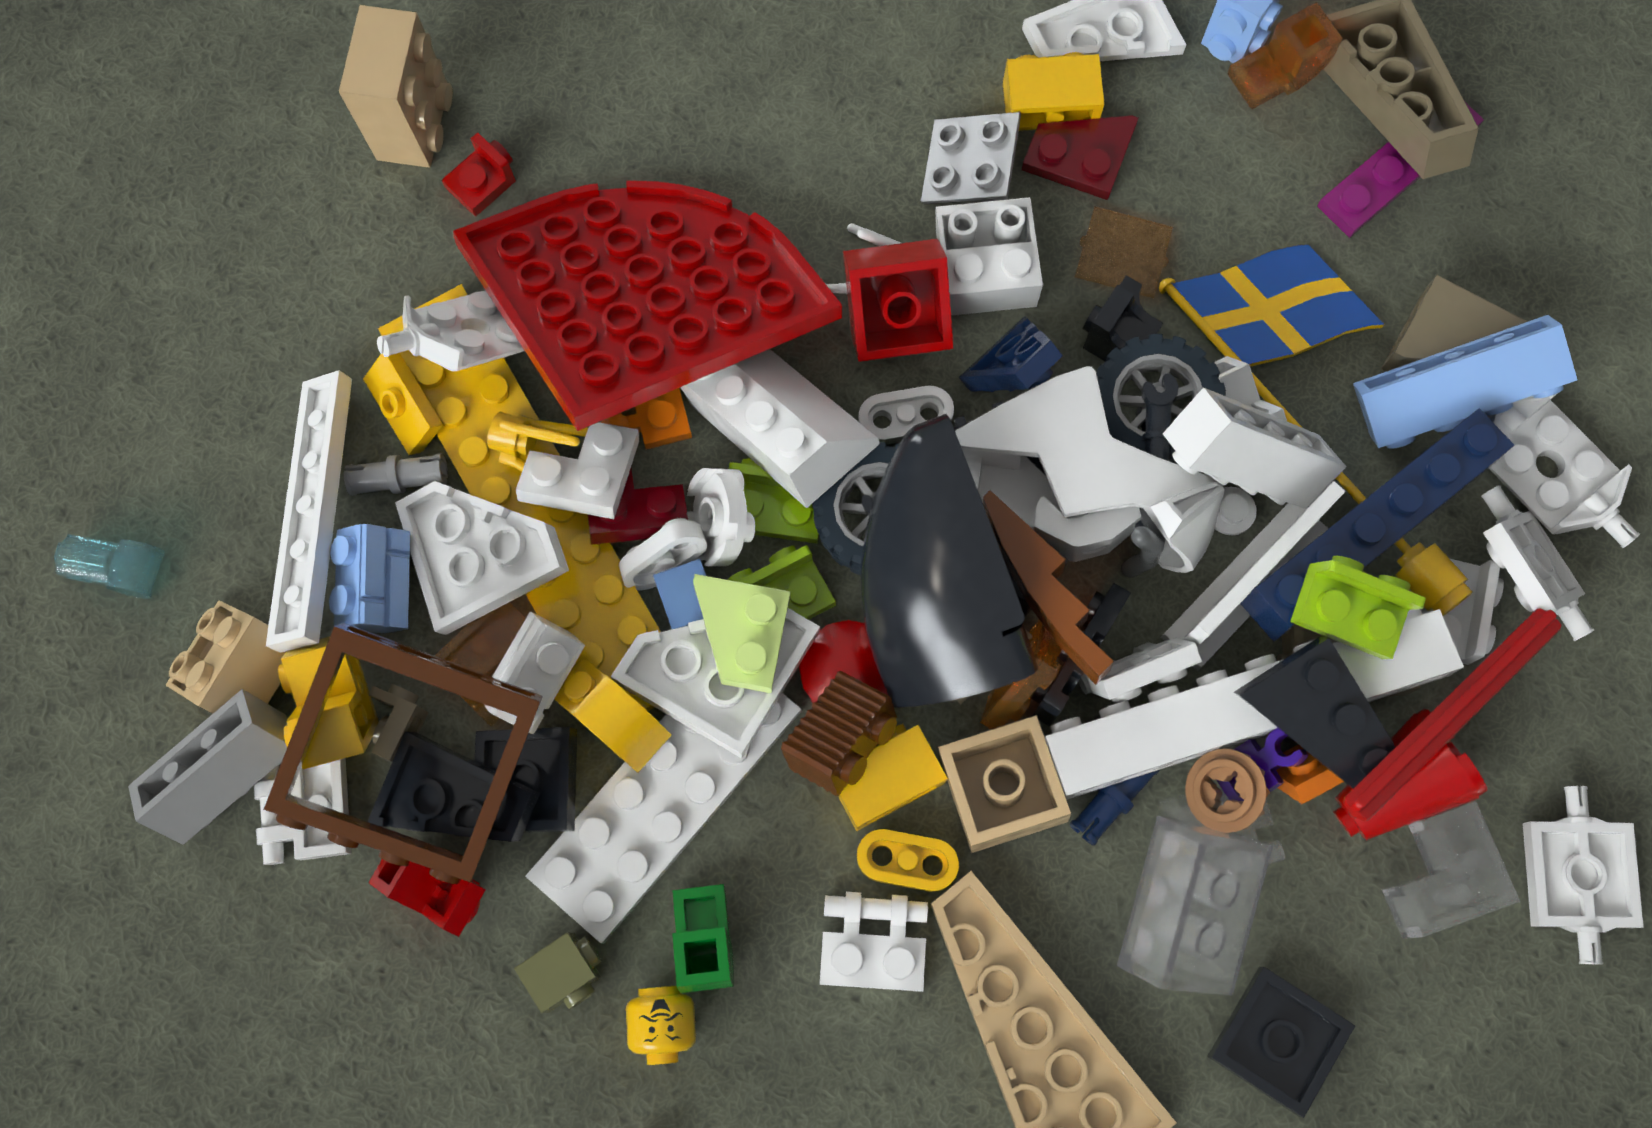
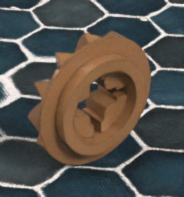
M1217 749L1204 754L1193 764L1186 780V799L1191 812L1200 823L1214 831L1231 833L1249 828L1257 818L1264 814L1263 808L1266 798L1270 794L1264 779L1265 771L1251 759L1250 755L1237 750ZM1234 776H1237L1234 789L1244 801L1226 800L1223 805H1220L1223 792L1217 788V784L1211 781V779L1229 782Z

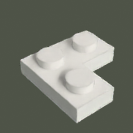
M600 422L595 423L588 428L578 459L530 450L516 487L517 500L614 519L639 444L638 429Z

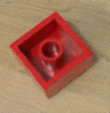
M938 239L843 251L851 335L858 362L954 349L947 256Z

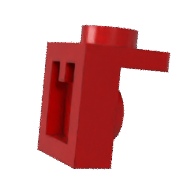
M478 132L470 138L475 151L441 180L444 187L475 217L516 182L510 167L513 159L507 150L496 140L489 143Z

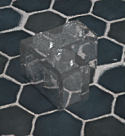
M1477 801L1409 824L1408 826L1428 873L1382 889L1402 939L1425 937L1521 902Z

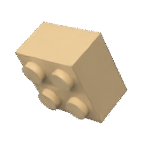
M1037 715L938 747L940 760L948 778L947 781L971 853L1069 821L1071 812Z

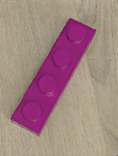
M1466 103L1474 121L1479 127L1484 119ZM1388 142L1320 200L1317 207L1350 238L1416 182L1420 176Z

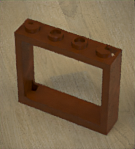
M338 624L332 630L263 810L277 814L276 821L287 827L306 830L309 825L329 832L327 838L338 845L358 848L360 843L380 850L378 856L389 863L409 866L411 861L431 868L429 874L438 880L451 884H458L461 879L471 882L543 696L349 624ZM345 654L517 716L464 856L291 795Z

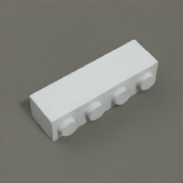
M1204 387L1163 433L1176 450L1172 454L1174 460L1187 472L1194 475L1198 472L1208 474L1222 485H1227L1231 482L1239 485L1251 495H1256L1258 492L1262 493L1279 505H1284L1287 502L1307 509L1347 467L1319 434Z

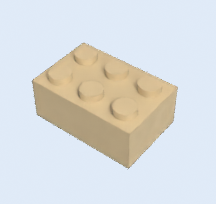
M360 5L339 93L376 160L430 168L434 152H440L442 148L443 127L440 124L443 111L450 110L453 96L452 86L450 83H447L442 72L441 60L436 58L432 49L430 34L425 32L417 12Z

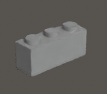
M241 689L128 786L136 822L184 845L201 829L207 827L213 819L239 797L245 795L252 786L272 769L281 764L287 750L284 739V726L287 725V716Z

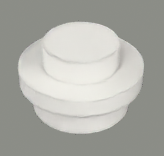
M1225 487L1215 530L1225 535H1239L1248 530L1256 518V505L1253 498L1246 491L1237 487Z

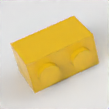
M1071 52L1059 57L1039 58L1035 55H1023L1016 59H1007L1003 78L1006 113H1021L1019 131L1036 130L1038 123L1097 119L1101 117L1104 108V95L1099 54L1084 55L1079 52Z
M904 724L896 726L890 740L884 745L875 747L867 757V767L861 779L854 785L847 784L838 797L853 826L858 831L941 787L948 778L919 725L906 730Z

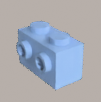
M1217 0L1201 44L1206 46L1217 59L1222 61L1229 60L1239 67L1249 52L1257 56L1271 34L1269 29L1279 16L1283 6L1279 4V0Z

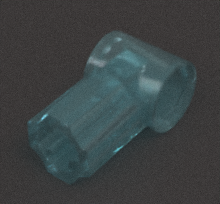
M68 534L62 542L58 543L54 555L56 574L67 579L104 585L107 589L124 595L151 599L165 551L158 547L133 540L121 539L118 544Z

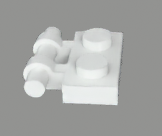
M1180 638L1165 640L1158 644L1148 642L1135 647L1133 650L1134 654L1117 661L1113 660L1110 672L1097 685L1086 674H1083L1079 684L1085 694L1092 692L1108 700L1112 699L1113 702H1123L1142 693L1140 687L1154 681H1158L1161 684L1169 683L1183 678L1187 675L1186 668L1198 664L1202 660L1195 642Z
M346 759L303 770L301 767L291 795L349 815ZM279 765L254 785L255 800H260L261 828L256 829L257 845H262L263 865L285 863L284 843L294 841V857L296 860L351 854V848L330 841L327 838L329 832L309 825L306 830L293 829L277 822V814L263 810L278 773Z
M846 891V897L825 895L824 916L844 917V933L823 932L820 985L923 992L926 938L905 937L906 922L927 923L928 902L908 901L907 895L893 894L891 900L861 898V892ZM860 919L890 920L889 936L859 934Z

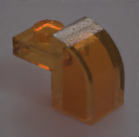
M1315 2L1278 23L1270 43L1231 64L1227 74L1250 108L1254 109L1283 92L1288 96L1310 82L1333 59L1343 38L1320 5Z

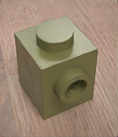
M567 932L516 966L514 970L540 1012L550 1013L563 1003L570 1010L595 993L591 984L602 977L595 967L602 962V959L587 936L578 940L575 933Z

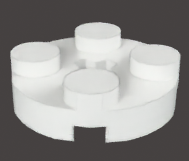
M702 468L694 475L690 482L687 496H695L693 511H687L689 521H695L702 527L707 542V549L697 559L706 560L704 566L731 565L738 558L743 543L751 542L754 538L755 520L753 515L747 512L743 491L744 478L740 470Z

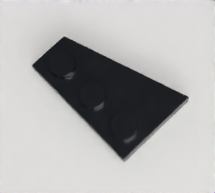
M1115 583L1112 584L1106 595L1096 591L1087 606L1089 609L1087 618L1089 623L1083 633L1098 647L1131 594ZM1062 649L1058 653L1057 658L1062 660L1064 664L1057 676L1053 678L1046 673L1031 698L1039 703L1032 716L1037 715L1038 720L1048 726L1061 713L1070 698L1068 696L1069 693L1071 694L1084 674Z
M1323 635L1234 691L1242 700L1266 717L1269 722L1293 739L1352 789L1396 747L1333 643L1328 637Z

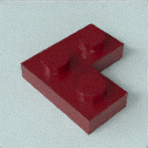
M630 468L615 518L609 519L587 514L591 545L648 539L670 520L677 518L688 520L683 484L634 489L632 468Z

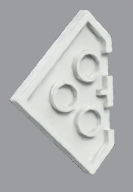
M436 481L395 502L403 530L410 531V553L434 631L447 635L569 571L555 527L540 520L525 516Z
M788 608L772 693L721 684L712 647L704 625V619L689 622L688 626L663 632L655 630L637 635L611 675V679L623 689L742 758L817 637L820 626Z

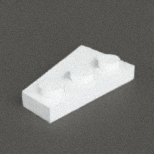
M1072 0L1024 19L1022 27L1034 54L1039 58L1059 57L1067 53L1079 52L1084 55L1099 54L1100 61L1183 55L1186 48V43L1162 0Z

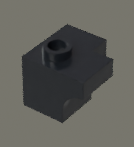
M1126 275L1121 284H1117L1104 306L1101 307L1097 304L1082 328L1088 332L1083 349L1106 362L1107 355L1116 347L1118 349L1125 347L1126 341L1135 337L1144 340L1148 339L1149 334L1159 333L1163 322L1149 315L1140 303L1141 283Z

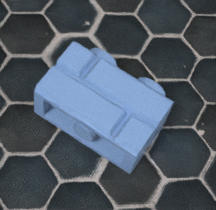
M359 524L338 529L330 550L331 560L336 565L335 587L329 597V607L334 614V626L346 623L370 633H389L407 630L410 531L371 524Z

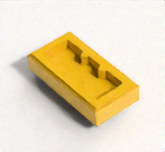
M396 353L389 357H384L383 354H380L363 380L408 455L421 453L442 428L443 423L401 354Z

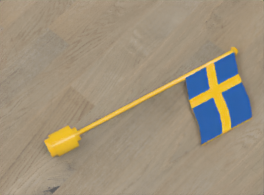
M1298 245L1270 251L1220 273L1177 283L1172 278H1165L1159 284L1160 293L1167 292L1225 357L1229 356L1248 363L1250 367L1294 357L1345 334L1366 329L1382 328L1384 326L1382 321L1309 245ZM1252 373L1258 394L1264 401L1283 408L1287 422L1301 427ZM1343 472L1335 478L1358 504L1366 499ZM1402 538L1395 544L1403 553L1397 560L1402 569L1395 576L1410 583V589L1413 593L1426 598L1424 608L1427 611L1440 609L1442 615L1445 616L1473 593L1465 584L1468 578L1436 543L1425 548L1419 542L1411 548Z

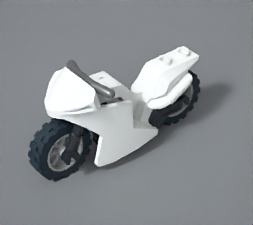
M1149 334L1148 339L1140 340L1139 337H1135L1126 341L1125 347L1113 349L1107 355L1106 362L1103 365L1100 364L1097 372L1092 367L1086 366L1058 375L1005 403L1000 401L992 404L991 411L975 420L966 422L964 416L954 419V430L982 503L983 496L991 490L1037 534L1069 561L1077 562L1108 554L1131 535L1132 542L1141 551L1123 562L1121 571L1126 577H1136L1154 568L1157 564L1164 569L1175 572L1187 573L1193 571L1206 552L1213 536L1225 489L1222 484L1215 481L1208 474L1198 472L1194 475L1183 469L1174 460L1172 454L1176 450L1163 433L1171 425V416L1177 418L1183 411V409L1173 405L1176 400L1192 395V399H1194L1203 387L1226 396L1225 385L1219 380L1220 371L1214 361L1209 363L1205 358L1207 353L1197 345L1194 348L1186 345V339L1173 336L1171 340L1164 339L1163 334ZM1153 371L1161 372L1159 382L1153 384L1147 382L1142 375L1143 373ZM1175 378L1182 381L1185 386L1179 388ZM1131 379L1142 392V396L1120 394L1125 384ZM1120 406L1137 407L1136 418L1131 423L1122 413ZM880 442L875 449L823 493L812 505L814 524L823 546L839 565L850 568L851 572L857 575H861V558L864 541L859 538L866 532L876 492L872 493L865 481L883 478L886 468L899 444H896L894 448L887 447L885 442ZM858 486L863 493L861 498L862 504L845 503L852 490ZM843 513L865 514L866 518L850 532L845 524Z

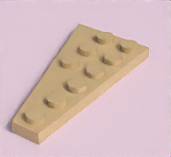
M972 871L931 903L932 910L1015 1128H1172L1176 1124L1172 1116Z

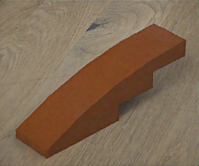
M989 490L983 496V505L1009 572L1026 602L1058 646L1097 685L1110 672L1114 661L1079 629L1087 621L1089 609L1057 580L1064 571L1066 559Z

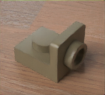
M391 684L388 692L373 686L369 696L392 707L393 710L390 716L385 715L378 723L373 734L375 746L371 753L393 762L405 731L419 733L428 712L416 705L419 696L404 688Z

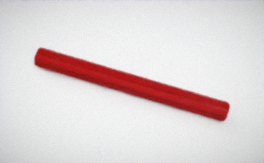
M1539 608L1523 621L1344 797L1343 804L1348 809V813L1353 818H1358L1364 822L1370 820L1561 630L1562 624L1556 619L1557 614L1552 610L1546 611Z

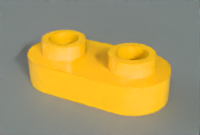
M878 829L868 833L861 840L857 849V863L861 872L873 881L930 892L940 891L954 881L959 869V861L955 850L945 841L930 837ZM878 847H885L892 854V860L886 866H879L872 859V853ZM934 856L940 860L942 868L939 874L932 876L925 873L922 867L925 858Z

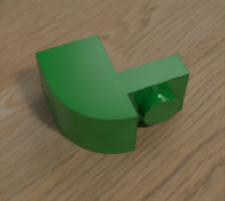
M724 884L672 890L676 933H672L676 985L679 992L687 993L734 987L733 951L730 940Z

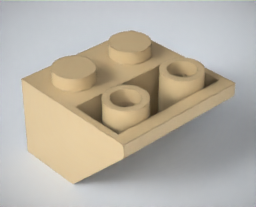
M218 600L215 607L208 609L200 618L196 627L197 636L188 650L181 652L173 661L169 670L170 679L166 686L211 713L217 711L241 689L268 704L280 685L278 666L282 664L281 658L286 652L280 653L266 646L269 625Z

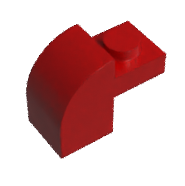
M382 859L368 883L386 897L421 913L441 929L457 937L460 936L466 924L471 922L476 916L480 906V899L486 891L476 880L472 879L471 882L461 879L460 883L451 884L432 877L429 874L431 868L410 861L409 866H400Z

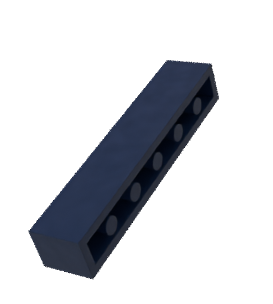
M1480 408L1477 409L1256 586L1240 604L1275 642L1296 625L1290 621L1310 563L1332 560L1333 556H1343L1362 563L1364 570L1490 468L1515 445Z

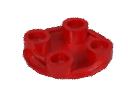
M845 620L828 624L819 631L801 661L799 668L803 689L810 697L812 703L817 702L819 695L824 693L825 687L830 685L831 679L836 677L838 671H842L887 695L873 658L865 623Z

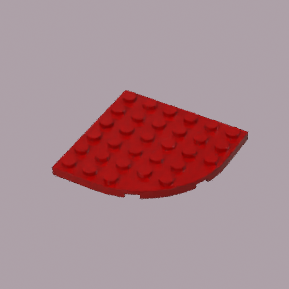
M635 180L626 181V188L599 190L598 183L583 185L537 198L453 230L456 246L577 431L842 318L841 302L797 248L778 228L756 212L748 215L733 208L732 200L727 197L686 185Z

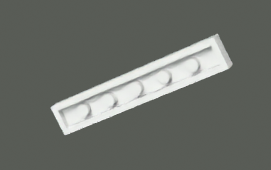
M340 370L302 383L266 640L267 647L280 653L319 644L352 378Z

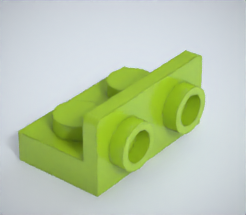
M750 458L743 459L741 463H729L728 469H737L742 472L747 512L751 513L755 520L754 535L818 544L819 534L814 524L813 503L806 508Z
M808 545L797 550L795 546L783 548L769 558V565L755 572L751 568L744 569L727 579L790 591L788 608L808 620L836 606L835 599L813 562L812 552Z
M1333 556L1332 560L1310 563L1290 622L1380 659H1393L1408 611L1423 609L1426 598L1409 591L1411 584L1405 580L1389 575H1379L1377 578L1362 572L1364 565L1351 558Z

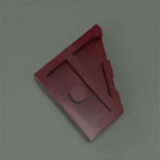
M1130 115L1038 123L1021 170L1108 200L1139 117Z

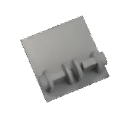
M1013 112L934 120L921 203L1008 200L1021 113Z

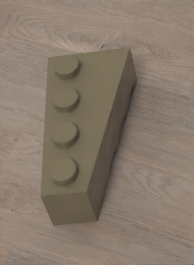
M1375 0L1316 18L1312 50L1313 58L1422 179L1470 166L1479 128L1411 0Z

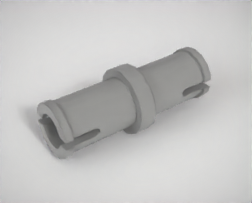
M442 453L402 459L400 455L388 456L386 461L358 465L348 464L345 466L346 471H344L345 487L351 496L359 493L390 490L393 494L404 493L406 488L425 486L434 481L447 484L448 478L447 462Z

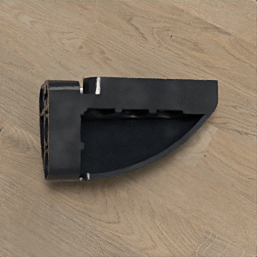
M947 414L919 423L904 435L886 468L874 496L865 532L861 558V596L865 628L873 658L886 693L891 697L893 707L896 708L930 705L973 696L1023 680L1034 674L1039 668L1023 625L1025 619L1023 610L970 468Z

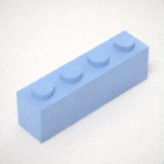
M1545 315L1355 382L1353 386L1370 437L1378 448L1386 446L1389 449H1394L1412 443L1416 439V435L1431 430L1436 432L1450 431L1479 408L1486 415L1503 413L1511 409L1515 401L1530 396L1545 398L1555 395L1563 390V385L1578 379L1562 324L1549 315Z

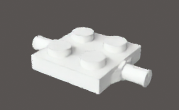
M1501 485L1481 495L1497 519L1495 526L1483 532L1489 541L1486 545L1488 553L1500 568L1507 569L1516 583L1514 591L1521 605L1530 612L1539 608L1546 611H1554L1559 615L1574 641L1593 632L1594 628L1591 627L1577 605L1579 604L1578 598L1584 595L1585 592L1536 517L1530 511L1522 513L1518 509L1515 510L1502 490Z
M1567 786L1564 787L1567 809L1566 818L1554 822L1530 821L1523 823L1531 927H1560L1570 932H1577L1579 964H1603L1600 933L1614 928H1643L1634 823H1608L1595 817H1589L1588 787Z

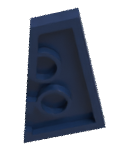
M1024 316L959 378L971 392L1030 390L1046 382L1051 377L1053 371L1050 367L1063 355L1053 342Z

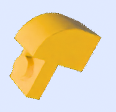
M584 657L568 674L554 698L555 701L637 773L672 735L610 677L604 675Z

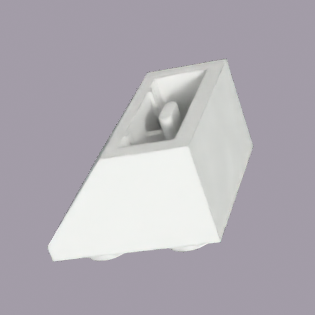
M1030 197L936 207V236L947 256L951 315L1037 307L1043 282Z

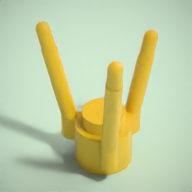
M500 411L493 418L490 425L487 445L490 449L500 451L499 463L512 466L522 472L525 461L520 458V455L528 456L529 451H533L537 439L575 447L580 444L579 438L575 436L586 437L588 427L577 431L571 424L535 420L522 415L516 417Z

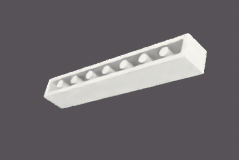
M1420 609L1408 611L1393 659H1380L1341 642L1333 643L1368 702L1448 677L1464 668L1440 609L1426 614H1422ZM1312 641L1296 646L1295 648H1293L1294 653L1303 648L1304 646H1306L1307 644L1311 643ZM1274 654L1262 656L1245 663L1247 671L1228 677L1226 670L1216 671L1196 679L1198 687L1179 693L1177 685L1149 694L1148 699L1150 703L1130 708L1129 702L1124 701L1101 709L1099 711L1100 719L1082 724L1080 717H1074L1052 725L1051 730L1053 734L1045 736V741L1066 800L1203 756L1213 750L1225 749L1244 743L1248 739H1256L1268 735L1277 727L1236 695L1234 691L1283 660L1276 661Z

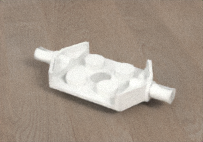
M486 290L444 302L433 303L417 309L411 307V297L409 295L404 296L403 331L385 336L382 335L377 338L379 352L384 357L409 350L414 356L420 355L450 371L463 370L525 351Z
M1555 395L1545 398L1530 396L1513 402V407L1503 413L1487 415L1515 445L1489 469L1552 534H1560L1588 527H1594L1597 530L1603 526L1622 548L1629 545L1640 535L1619 514L1620 510L1617 508L1621 505L1632 467L1628 464L1622 470H1619L1551 401ZM1546 456L1551 458L1558 467L1557 477L1549 478L1542 475L1536 466L1537 457Z

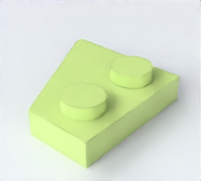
M695 574L693 579L694 590L698 598L721 684L772 693L789 606L790 591Z

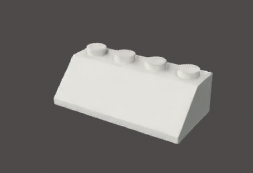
M770 349L681 387L695 410L806 508L880 444L878 437Z

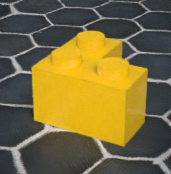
M330 636L319 639V644L287 651L281 658L282 664L278 666L280 683L286 694L292 693L296 704L295 710L286 721L287 725L284 726V739L287 747ZM348 654L344 655L303 761L302 770L359 755L367 749L379 722L371 696H369L368 686L359 658Z

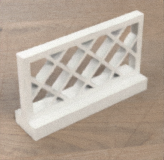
M1333 481L1307 509L1288 503L1161 638L1164 641L1180 638L1195 642L1202 662L1193 665L1198 671L1250 616L1240 604L1250 592L1329 529L1319 519L1345 493V490Z

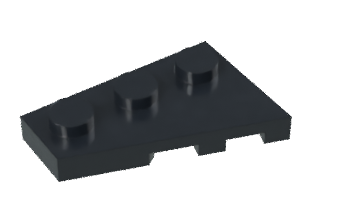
M405 731L368 822L381 827L471 837L496 771L417 732ZM511 779L488 839L508 842L521 841L540 793Z

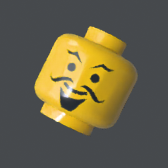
M677 986L638 989L639 997L631 999L626 1005L628 1048L636 1054H646L647 1065L679 1062L678 1052L690 1049L696 1041L693 999L686 994H681Z

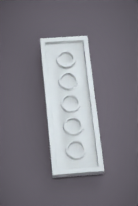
M782 693L742 758L666 714L659 723L672 734L638 773L624 762L575 818V831L563 832L525 877L596 940L604 944L802 712L801 708Z

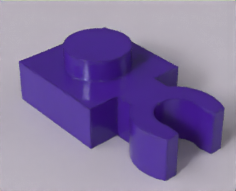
M1278 728L1268 734L1265 740V747L1262 749L1255 739H1248L1234 749L1250 755L1251 759L1265 771L1264 779L1266 787L1270 792L1284 783L1276 771L1281 766H1298L1309 755L1303 749L1293 752L1290 756L1284 755L1281 751V742L1289 736ZM1234 776L1229 782L1216 780L1229 800L1244 801L1234 789L1237 776Z

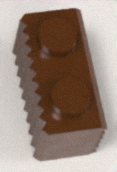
M838 671L836 677L831 679L830 685L825 687L824 693L819 695L817 702H814L812 708L807 710L806 716L801 718L800 724L795 726L793 733L789 734L787 741L782 743L781 750L789 768L794 773L807 778L810 782H814L817 786L823 787L827 792L839 796L847 784L854 785L861 779L867 767V757L876 745H884L892 737L897 725V715L891 697L842 671Z

